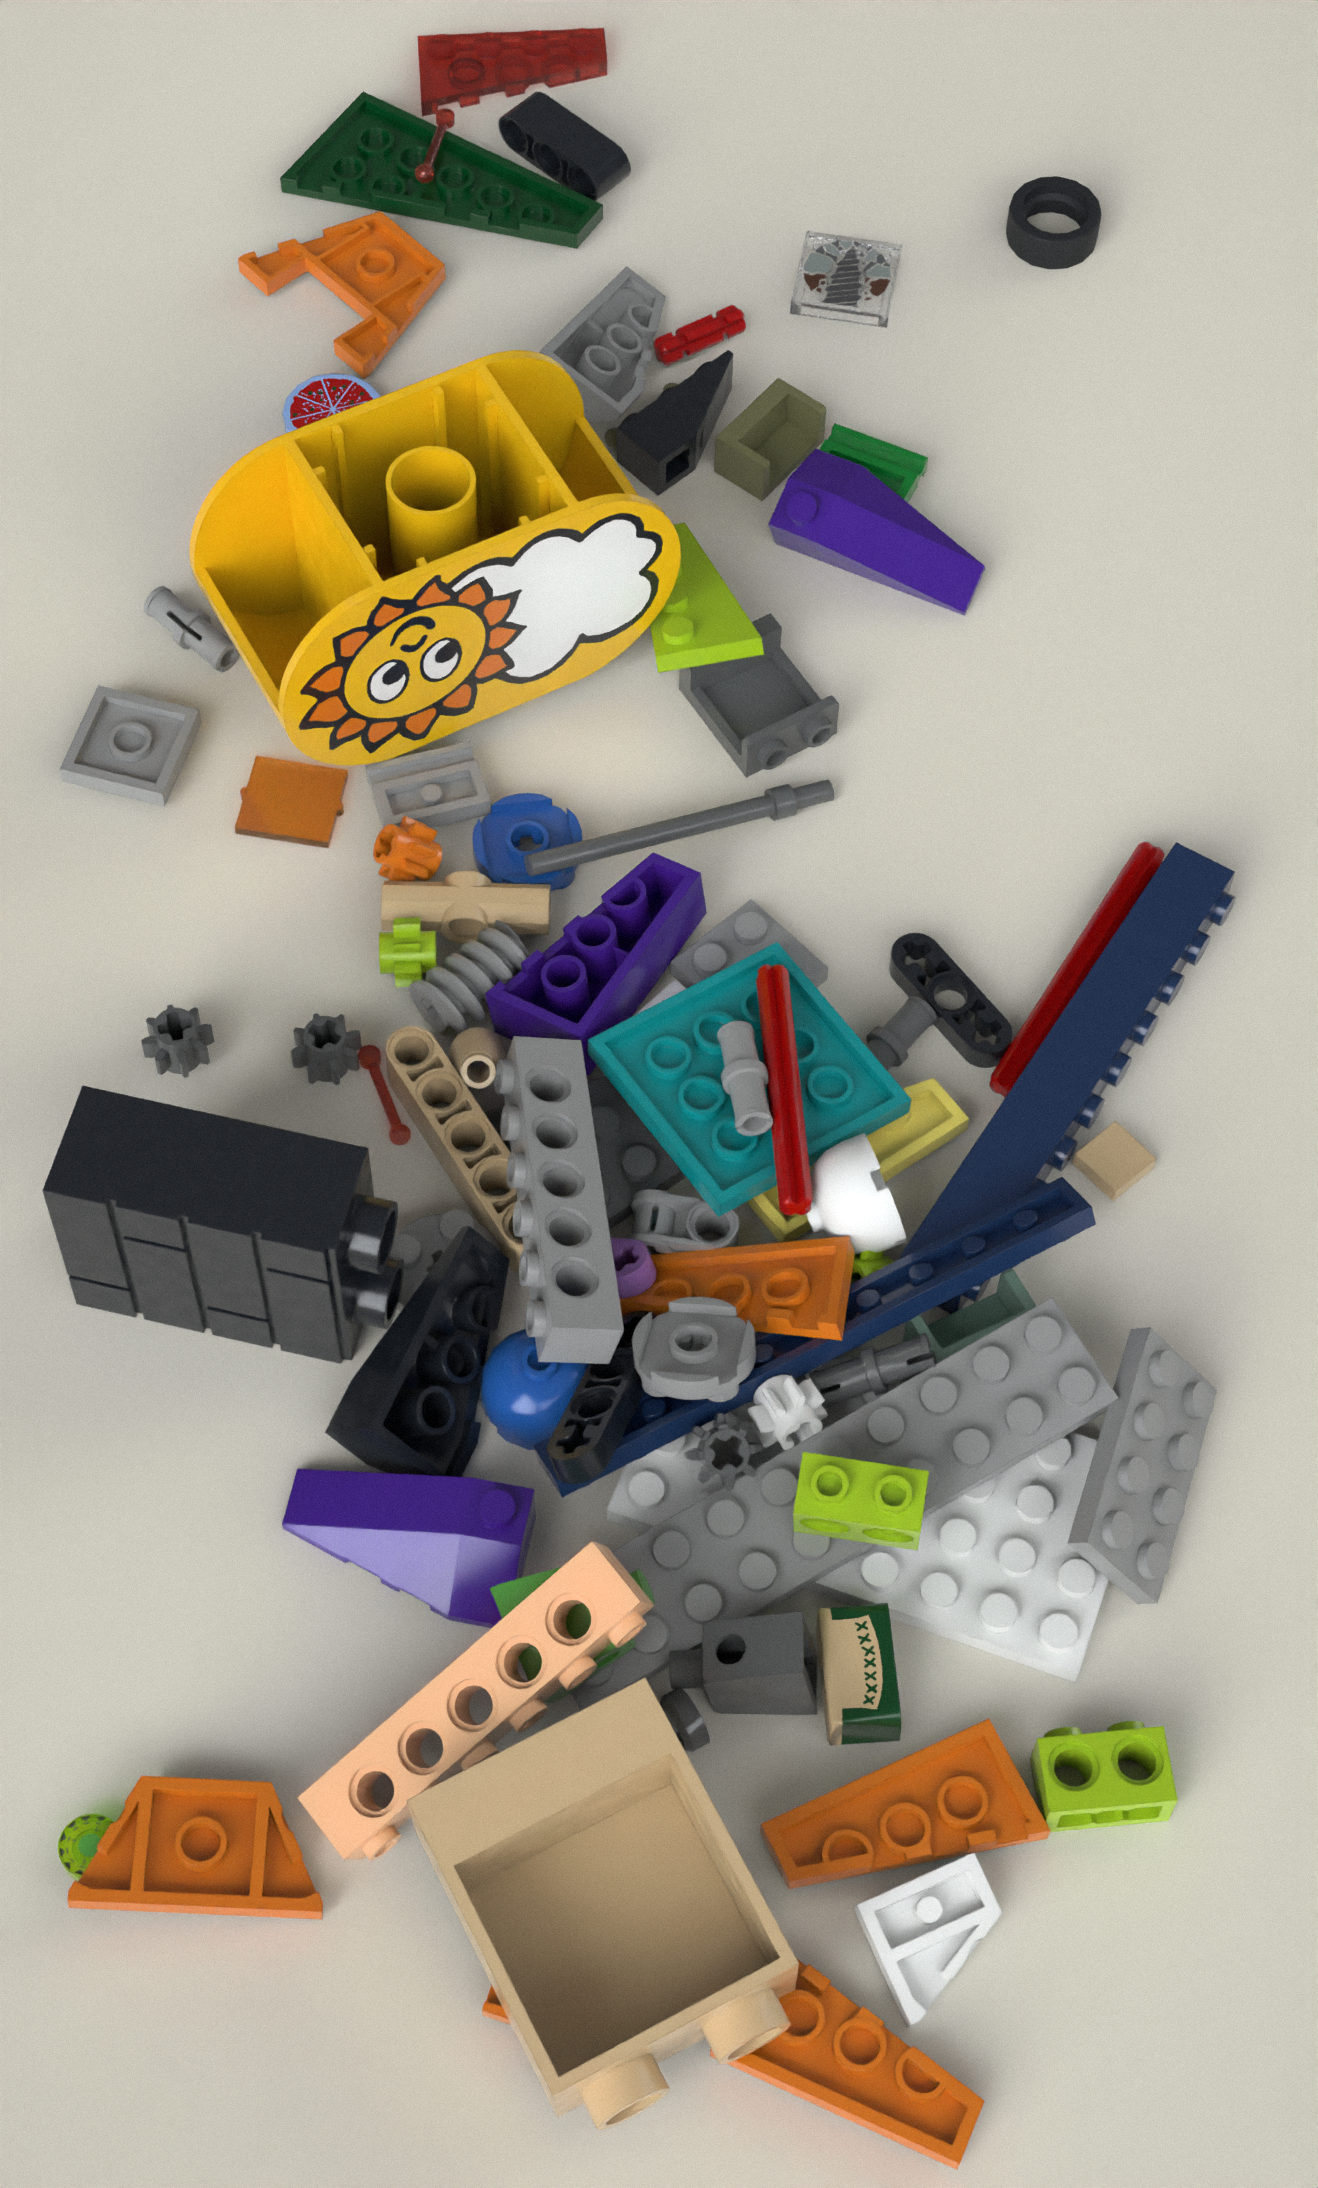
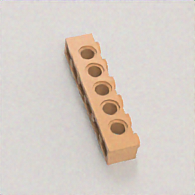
M591 1541L297 1798L344 1860L364 1859L367 1856L370 1861L381 1857L401 1839L402 1836L397 1829L411 1818L406 1800L499 1753L495 1744L513 1728L517 1733H521L541 1719L548 1711L544 1701L560 1687L564 1686L568 1691L587 1679L597 1668V1664L593 1659L606 1647L613 1643L618 1648L633 1639L647 1624L642 1616L655 1605L610 1549L605 1545ZM584 1603L591 1614V1625L585 1635L574 1639L567 1631L566 1618L574 1606ZM535 1646L541 1655L542 1666L539 1674L531 1681L526 1682L518 1672V1658L527 1647ZM484 1688L492 1698L493 1707L488 1719L481 1724H477L470 1715L469 1702L476 1691ZM434 1730L442 1739L443 1754L440 1760L430 1767L421 1756V1743L424 1737ZM385 1773L393 1782L394 1796L390 1804L386 1808L381 1809L373 1799L372 1788L375 1780Z

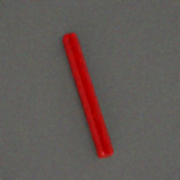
M765 964L757 971L756 984L764 1062L769 1079L767 1092L769 1111L773 1119L771 1131L779 1209L786 1215H804L811 1210L813 1194L788 970L781 964L774 966Z

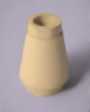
M481 1027L469 1028L458 1034L449 1050V1060L460 1077L468 1086L477 1089L485 1088L493 1082L496 1076L498 1060L506 1059V1049L501 1038L493 1031ZM474 1061H483L486 1063L483 1064V1067L481 1068H474L470 1066V1064Z

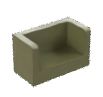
M777 378L716 436L714 472L763 501L815 448L824 442L826 407L782 379Z

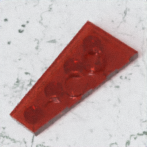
M604 28L417 36L422 117L438 113V106L458 102L460 108L480 104V96L504 91L508 98L525 94V90L530 85L544 83L547 87L553 88L607 75Z

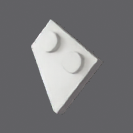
M974 1852L864 1901L853 1908L906 2027L916 2024L923 2018L933 2001L947 1983L953 1979L973 1949L1002 1915V1911Z

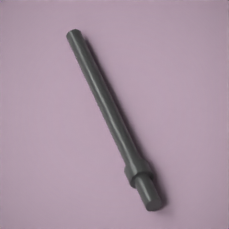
M829 780L792 788L789 784L765 790L764 796L524 856L525 868L531 877L765 817H770L773 821L795 816L797 809L833 801L834 789Z

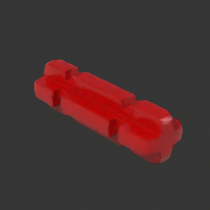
M730 305L717 311L715 318L710 314L678 328L675 336H673L672 332L656 338L653 346L658 361H661L665 366H669L684 359V353L689 357L723 342L724 335H727L729 339L743 333L746 329V323L742 310L738 309L735 305Z

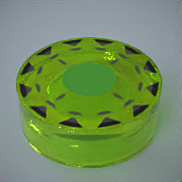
M85 1814L72 1820L62 1831L58 1841V1854L63 1868L74 1880L79 1881L98 1851L97 1845L110 1824L114 1822L110 1818L100 1814Z

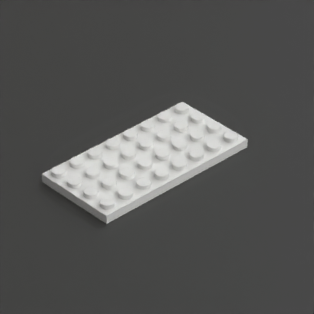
M692 1344L689 1351H700L703 1349V1345ZM840 1355L794 1380L799 1385L804 1380L811 1379L810 1372L820 1371L854 1358ZM909 1379L888 1385V1392ZM870 1391L829 1405L828 1408H825L828 1414L827 1417L820 1420L823 1425L822 1430L883 1394L875 1396L874 1392ZM754 1401L744 1404L724 1415L730 1429L741 1420H748L750 1426L745 1439L747 1442L762 1444L751 1427L754 1421L748 1413V1408L755 1406ZM714 1420L703 1425L701 1428L706 1431L714 1428ZM692 1431L647 1454L643 1458L625 1465L607 1508V1520L646 1532L721 1489L723 1485L718 1474H715L713 1478L711 1477L704 1484L698 1481V1474L703 1466L702 1462L698 1460L693 1461L684 1456L685 1452L698 1448L700 1438ZM1074 1432L1068 1433L923 1518L918 1551L877 1545L808 1585L805 1589L853 1606L888 1603L891 1619L1076 1683L1109 1581L1107 1577L1067 1544L1098 1440ZM733 1436L726 1442L718 1438L711 1442L709 1447L716 1454L711 1462L714 1467L720 1461H725L729 1464L735 1462L738 1455L732 1450V1445L736 1441ZM778 1440L767 1448L763 1445V1450L750 1454L747 1464L755 1469L786 1450L783 1449ZM739 1472L734 1475V1479L736 1480L745 1474Z

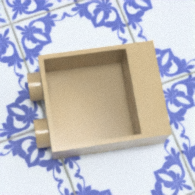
M646 1677L406 1800L416 1834L557 2118L584 2103L597 2130L607 2129L639 2114L669 2093L670 2088L658 2066L659 2062L706 2038L718 2063L726 2064L764 2046L790 2027L791 2022L778 1998L795 1990L799 1963Z

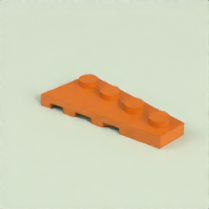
M842 1236L653 1254L650 1256L657 1271L654 1283L642 1294L630 1298H619L621 1313L623 1316L630 1312L642 1310L652 1311V1313L658 1316L669 1312L668 1302L685 1297H710L726 1301L736 1307L737 1317L745 1321L746 1324L749 1319L754 1327V1331L842 1341L855 1251L850 1237Z
M989 1718L772 1818L760 1826V1834L788 1889L1048 1839L1051 1831Z
M797 1959L799 1967L795 1990L778 1998L791 2022L790 2027L764 2046L726 2064L958 2170L985 2101L918 2048L908 2046L884 2027V2022L864 2006L860 2008L830 1985L831 1980L810 1964L806 1966ZM710 2049V2057L716 2059L712 2049Z

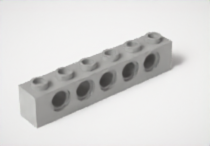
M513 1036L506 1059H499L496 1064L495 1090L497 1094H504L505 1106L501 1115V1137L505 1141H510L511 1153L507 1162V1184L509 1188H516L517 1201L513 1211V1232L516 1237H522L524 1250L520 1256L519 1280L521 1286L529 1287L530 1301L527 1304L525 1316L526 1333L528 1337H535L538 1362L609 1364L623 1334L624 1326L581 1040Z

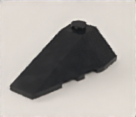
M462 1227L351 1380L325 1433L366 1465L386 1473L462 1477L478 1444L481 1423L474 1420L479 1392L482 1386V1374L489 1335L498 1329L510 1259L472 1227Z

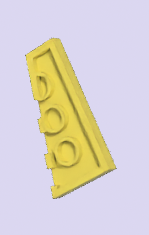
M935 1078L902 1088L911 1098L909 1113L866 1136L880 1165L879 1171L884 1182L965 1132L968 1128L969 1117ZM777 1185L747 1201V1204L779 1242L793 1241L812 1229L806 1214L786 1215L779 1209Z

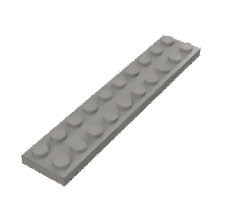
M1053 1297L935 1364L936 1367H930L831 1424L821 1432L812 1435L755 1468V1477L747 1476L746 1474L733 1481L732 1490L727 1491L725 1486L611 1551L628 1573L637 1569L641 1570L652 1590L655 1606L642 1616L647 1624L634 1637L636 1646L571 1692L580 1711L645 1677L648 1680L668 1668L670 1651L701 1649L703 1647V1625L705 1623L757 1616L878 1545L793 1532V1511L803 1452L929 1471L923 1518L1106 1412L1107 1408L1119 1400V1398Z

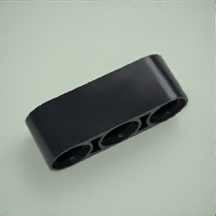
M533 93L499 119V132L505 143L515 153L562 186L594 201L630 175V162L619 145L545 93Z

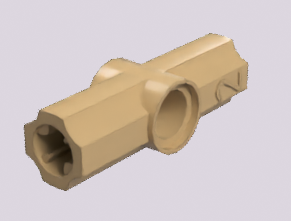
M474 871L451 873L444 879V882L384 881V884H382V931H393L394 918L421 917V931L441 932L442 936L447 940L458 944H464L471 940L477 942L479 932L488 927L494 929L496 920L504 922L516 934L549 935L551 887L547 884L492 883L487 876Z

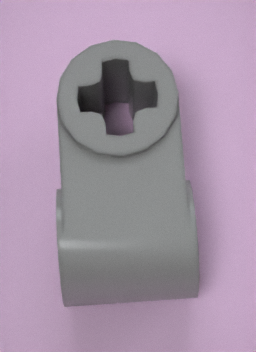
M652 1189L639 1191L632 1198L631 1208L635 1213L632 1235L627 1237V1239L643 1242L647 1246L650 1255L738 1246L739 1217L734 1209L718 1217L704 1199L673 1195L666 1191ZM656 1225L655 1230L652 1231V1226ZM706 1232H715L724 1238L717 1241H709L703 1239L700 1235Z

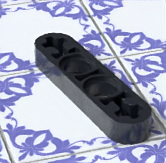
M640 1310L622 1316L624 1331L610 1363H589L555 1428L546 1450L558 1480L563 1483L578 1484L587 1482L600 1475L608 1466L645 1392L642 1387L641 1377L634 1365L632 1338L636 1326L650 1311ZM652 1313V1319H655L657 1316Z

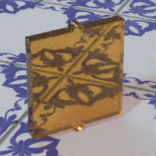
M256 756L247 787H243L240 790L242 804L235 825V833L329 848L337 817L344 814L342 799L349 777L348 770Z

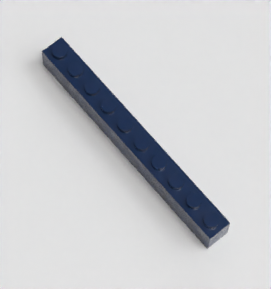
M1177 842L1174 844L901 1253L899 1259L1049 1184L1045 1180L1053 1168L1060 1172L1064 1170L1076 1149L1077 1141L1073 1137L1080 1126L1087 1129L1092 1127L1104 1105L1105 1099L1100 1096L1106 1086L1110 1084L1117 1087L1130 1066L1132 1057L1127 1054L1134 1043L1141 1046L1145 1045L1158 1021V1016L1154 1014L1161 1002L1168 1006L1173 1002L1185 978L1184 975L1180 974L1187 962L1195 966L1204 954L1210 941V936L1206 934L1213 923L1222 926L1227 919L1236 900L1235 896L1229 894L1235 871ZM991 1278L963 1294L941 1303L937 1307L952 1314L961 1310L968 1299L978 1302Z

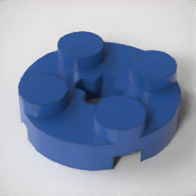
M520 793L504 797L491 805V813L485 816L481 823L479 818L474 826L472 842L476 867L492 883L550 885L551 891L567 888L574 881L575 871L579 865L530 877L525 868L524 856L582 841L581 826L576 816L568 808L566 814L561 808L552 805V798L542 794ZM531 837L533 844H542L539 848L530 852L515 848L520 846L521 838Z

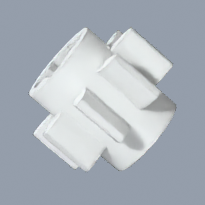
M789 1375L772 1377L760 1385L753 1397L755 1406L748 1408V1413L754 1421L751 1427L764 1447L767 1448L778 1440L784 1450H788L812 1435L821 1432L823 1425L820 1420L828 1415L822 1406L825 1399L813 1381L808 1378L797 1385L793 1377Z

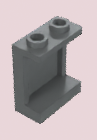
M771 613L752 622L762 637L764 655L684 668L679 671V690L746 778L763 769H774L782 764L786 758L808 747L815 748L821 746L837 732L839 703L832 695L821 700L781 649L782 627Z

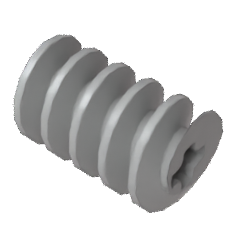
M496 920L494 929L488 927L479 932L477 942L471 940L461 946L460 955L456 953L448 955L444 959L443 968L436 966L428 970L425 977L426 981L419 979L411 983L409 991L412 1000L425 1021L434 1029L444 1032L445 1028L449 1025L460 1034L468 1029L463 1014L466 1012L476 1021H482L485 1018V1013L480 1001L484 1000L487 1003L485 993L499 981L506 984L515 974L522 971L521 963L530 955L517 934L504 922Z

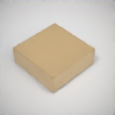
M1115 1121L1077 1151L1072 1164L1112 1201H1115L1154 1169L1156 1158Z

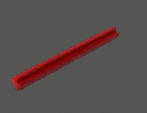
M1142 842L1137 845L992 1072L989 1087L993 1092L1001 1094L1003 1097L1007 1096L1162 864L1165 856L1160 847H1154L1149 842Z

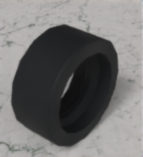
M1058 176L1040 177L1024 183L1013 194L1009 206L1006 226L1008 245L1020 259L1032 266L1045 269H1065L1082 263L1093 253L1097 242L1102 215L1099 200L1089 188L1072 179ZM1053 212L1073 219L1080 228L1068 233H1050L1031 225L1027 218L1039 213Z

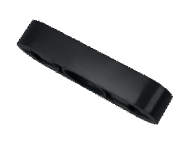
M909 933L898 938L891 950L889 972L892 979L908 997L911 995L918 996L933 1008L937 1015V1020L933 1025L968 1063L980 1068L997 1066L1011 1043L1012 1028L1009 1021L934 939L921 933ZM906 956H910L915 961L924 958V969L916 962L906 965ZM926 976H928L930 981L925 986ZM952 990L961 994L966 1003L959 1009L948 1010L939 1006L934 997L941 991ZM975 1014L974 1025H973V1023L970 1021V1019H971L972 1016ZM978 1031L984 1038L994 1035L996 1037L995 1045H992L987 1040L979 1043L975 1042L976 1032Z

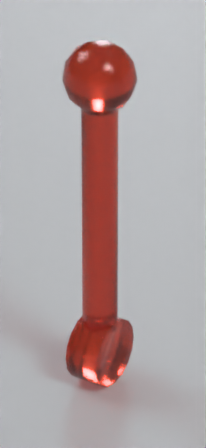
M443 108L436 112L437 128L424 163L419 165L415 171V176L421 183H429L434 178L432 167L446 129L453 127L455 124V114L451 109Z
M365 1045L358 1052L359 1064L370 1072L391 1126L389 1139L395 1145H405L411 1138V1130L407 1125L401 1123L380 1070V1050L374 1045Z

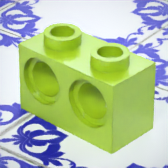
M803 1452L793 1511V1532L918 1551L929 1471Z
M1124 1721L1109 1726L1107 1731L1083 1734L1082 1730L1077 1727H1061L1050 1730L1044 1734V1737L1036 1739L1030 1763L1037 1805L1051 1830L1050 1832L1169 1821L1178 1798L1164 1726L1145 1728L1143 1722ZM1126 1760L1138 1762L1146 1769L1149 1778L1139 1781L1132 1780L1121 1772L1118 1763ZM1064 1766L1075 1768L1084 1776L1086 1783L1077 1787L1065 1785L1057 1778L1054 1770Z

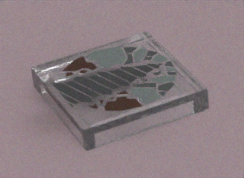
M806 231L791 298L790 314L887 328L903 245Z

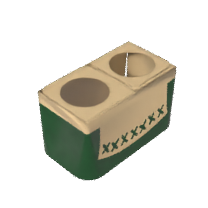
M888 1603L818 1609L816 1637L829 1746L900 1741L901 1708Z

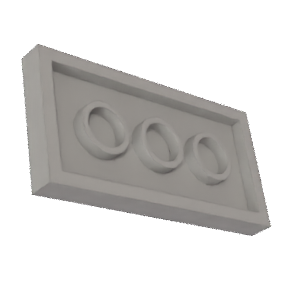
M1151 1327L1130 1330L1113 1387L1119 1400L1107 1408L1067 1542L1068 1545L1137 1604L1158 1603L1217 1392L1201 1374Z

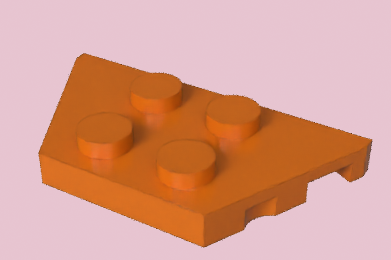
M141 1776L127 1797L125 1808L121 1815L106 1830L97 1845L98 1851L79 1881L75 1880L68 1890L67 1897L68 1907L77 1909L321 1920L323 1915V1901L319 1892H316L303 1862V1854L294 1833L290 1831L285 1820L283 1808L272 1782Z

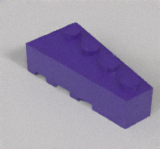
M654 852L601 896L602 903L587 916L581 917L577 915L563 927L564 935L543 953L537 949L521 963L522 971L506 984L499 981L485 993L494 1032L510 1040L513 1039V1036L581 1040L586 1075H590L597 1064L588 1054V1039L633 1016L670 965V962L675 958L706 915L701 872Z

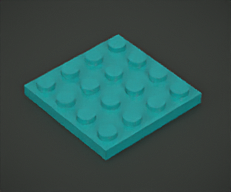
M778 942L588 1039L589 1056L718 1217L777 1185L771 1128L760 1135L746 1136L738 1133L735 1127V1114L731 1096L725 1092L722 1085L721 1073L725 1066L721 1045L717 1037L719 1029L729 1022L745 1021L750 1023L755 1033L754 1040L759 1061L765 1065L756 984L757 971L761 966L765 964L771 966L781 964L788 970L809 1167L813 1166L826 1150L836 1144L863 1133L867 1136L909 1113L911 1098ZM766 1086L765 1091H766L767 1102H768V1107H769L768 1092H767V1086Z

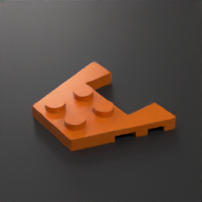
M381 211L323 229V237L300 244L296 239H291L278 243V251L257 257L255 251L243 254L238 258L239 272L267 296L303 273L309 272L365 320L333 340L335 355L363 379L373 372L446 279L445 264Z

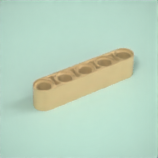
M419 1026L399 1028L390 1035L386 1042L385 1053L390 1086L478 1223L493 1235L500 1247L501 1253L510 1259L509 1268L519 1272L520 1256L524 1248L523 1241L514 1238L516 1236L513 1232V1211L517 1201L516 1188H509L507 1184V1162L510 1151L435 1037L428 1030ZM409 1060L422 1061L420 1064L416 1065L403 1064L405 1061ZM437 1102H447L450 1104L444 1108L431 1107L432 1104ZM465 1145H475L477 1147H480L479 1149L472 1152H463L458 1150L460 1147ZM495 1188L509 1191L502 1196L486 1194V1192Z

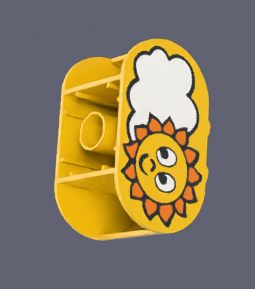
M510 350L475 359L280 435L251 450L222 475L202 503L192 528L189 557L192 573L197 584L292 743L302 753L314 760L327 764L354 766L382 762L400 756L583 679L611 662L640 637L664 607L677 580L681 561V546L677 531L665 512L654 502L638 495L584 417L581 394L566 369L560 363L544 354L527 350Z

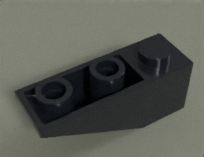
M727 350L713 361L703 363L693 375L677 386L664 390L657 400L638 413L628 415L617 427V462L657 496L696 469L732 389L734 354L731 351Z

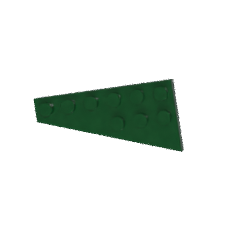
M364 91L280 178L283 193L575 249L582 244L603 220V204Z

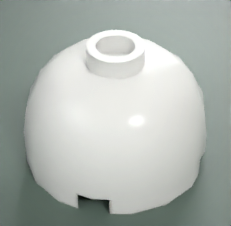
M865 1133L836 1144L826 1150L813 1164L810 1173L813 1201L810 1212L806 1214L814 1234L825 1230L829 1238L849 1236L855 1254H861V1252L867 1250L877 1253L907 1242L889 1187L885 1185L879 1171L880 1165Z

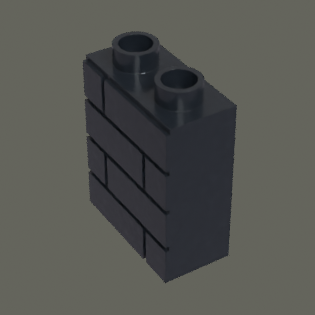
M82 1085L42 1190L67 1274L70 1275L69 1281L76 1304L135 1318L137 1313H142L144 1320L204 1333L206 1328H209L212 1331V1335L273 1348L274 1343L280 1344L281 1351L339 1364L342 1363L343 1359L352 1360L363 1324L382 1329L390 1327L397 1310L404 1278V1260L390 1256L397 1227L398 1204L395 1201L374 1197L368 1148Z

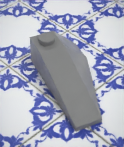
M627 266L539 352L560 363L569 373L581 394L584 417L588 422L617 421L640 397L646 381L643 379L644 373L651 360V344L653 337L658 331L666 296Z

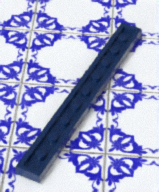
M1060 1177L850 1284L842 1341L755 1332V1365L748 1377L739 1383V1392L732 1399L725 1402H714L707 1398L684 1400L668 1396L654 1397L644 1392L608 1466L594 1479L578 1484H567L558 1480L546 1450L551 1437L533 1445L539 1463L563 1498L692 1432L691 1428L693 1425L702 1427L713 1421L716 1412H721L725 1415L744 1404L752 1402L756 1390L768 1379L778 1375H789L793 1379L803 1376L820 1365L861 1346L863 1343L902 1323L912 1320L941 1303L963 1294L980 1283L1096 1225L1092 1206L1063 1177Z

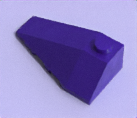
M816 448L788 478L768 523L777 545L964 616L985 571V566L865 467Z
M297 1469L282 1526L284 1530L344 1563L352 1562L380 1578L382 1584L397 1592L403 1590L430 1605L431 1611L448 1620L492 1628L502 1617L490 1588L522 1578L536 1520L535 1489L471 1477Z

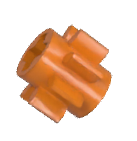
M403 816L400 827L394 824L386 825L378 834L373 848L374 860L382 864L378 874L388 878L389 881H415V879L428 881L437 872L442 860V847L439 843L433 841L437 835V830L427 827L426 824L407 816Z

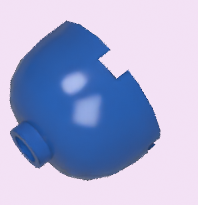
M526 1329L509 1334L492 1349L483 1368L481 1402L486 1417L488 1415L490 1422L497 1427V1433L506 1442L527 1450H534L533 1445L552 1436L589 1363L538 1362L535 1337H528Z

